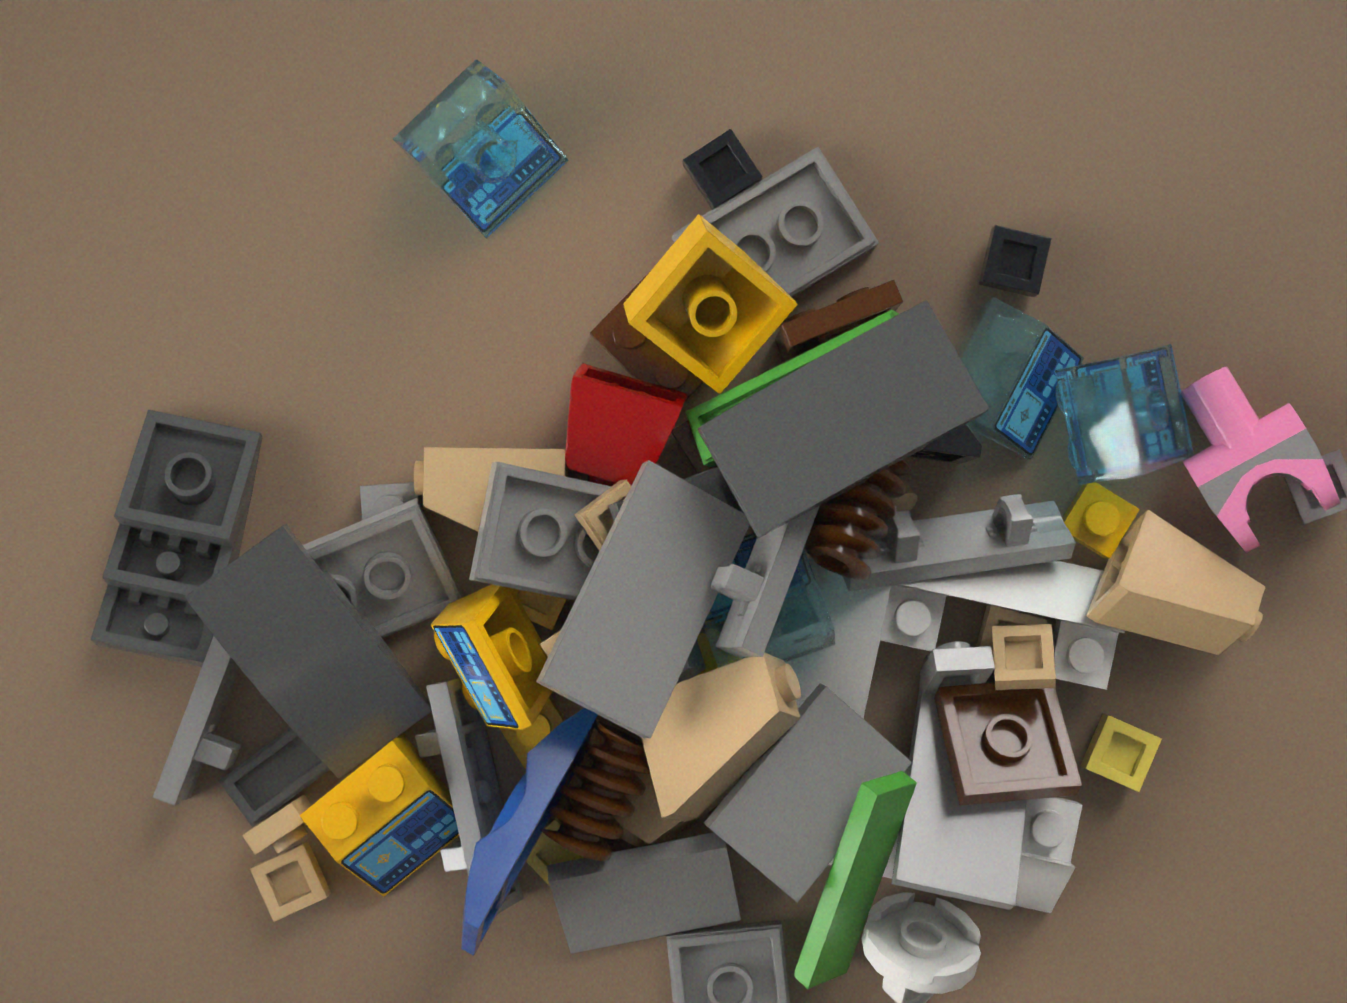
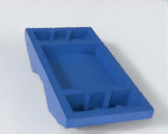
M583 708L560 723L527 753L526 773L513 789L490 833L476 842L463 910L462 950L473 956L475 955L542 834L540 829H545L551 815L548 813L550 808L557 807L563 796L560 792L562 785L568 786L574 776V772L571 770L573 764L580 765L586 755L582 747L585 742L590 743L594 730L593 726L598 714Z

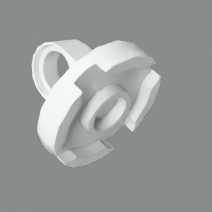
M903 892L886 896L871 907L861 938L864 955L874 969L884 976L882 988L896 1003H926L933 994H943L961 989L974 978L981 955L979 949L980 931L964 911L950 902L940 898H936L935 906L924 902H913L915 893Z

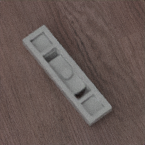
M1021 494L1000 497L995 509L915 521L911 519L910 510L897 511L894 517L885 519L889 530L886 537L882 539L869 538L880 547L878 558L873 560L858 558L871 568L870 578L863 581L843 576L849 592L1070 559L1076 542L1064 524L1055 501L1024 505ZM999 532H1003L1005 536L1004 542L1002 541Z
M819 507L757 538L745 569L735 564H730V566L726 567L718 566L710 587L733 599L715 647L734 656L763 657Z
M214 636L153 798L174 806L179 804L181 800L191 798L203 764L227 770L229 767L234 766L241 748L240 744L215 734L240 668Z
M457 676L426 686L436 729H431L427 733L417 734L415 738L420 758L442 755L460 841L454 842L452 846L440 850L445 872L467 869L469 876L476 842L490 833L503 808L484 720L479 711L473 709L466 701L462 691V681ZM519 875L497 914L524 899Z

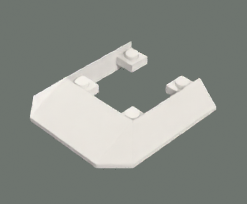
M813 558L804 561L811 582V589L784 599L765 653L784 660L785 664H789L793 668L801 689V697L796 700L798 709L821 683L827 686L859 716L864 718L880 641L926 651L935 649L946 596L1056 619L1053 632L1056 679L1107 690L1118 634L1125 633V630L1096 623L1086 616L1103 575V570L1056 560L848 592L843 576L822 568ZM804 583L789 588L787 593L804 587ZM1058 797L1027 800L1015 906L1047 913L1052 912L1076 868L1071 864V858L1083 806L1079 802ZM898 836L882 877L892 879Z

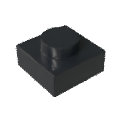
M729 129L683 159V167L712 210L758 183L763 177L732 129Z
M995 225L990 232L978 285L1036 297L1040 292L1052 238Z

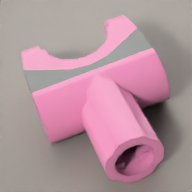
M1223 367L1202 377L1181 391L1183 399L1211 444L1206 449L1184 460L1183 463L1210 509L1246 553L1260 546L1248 525L1251 521L1247 512V501L1252 489L1262 480L1274 476L1292 478L1301 483L1307 491L1312 490L1325 511L1340 504L1338 494L1320 450L1290 403L1259 419L1228 367Z

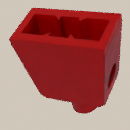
M582 363L574 373L571 382L565 466L570 470L588 474V482L612 487L618 481L627 479L632 486L642 463L648 460L655 464L657 463L680 416L687 393Z

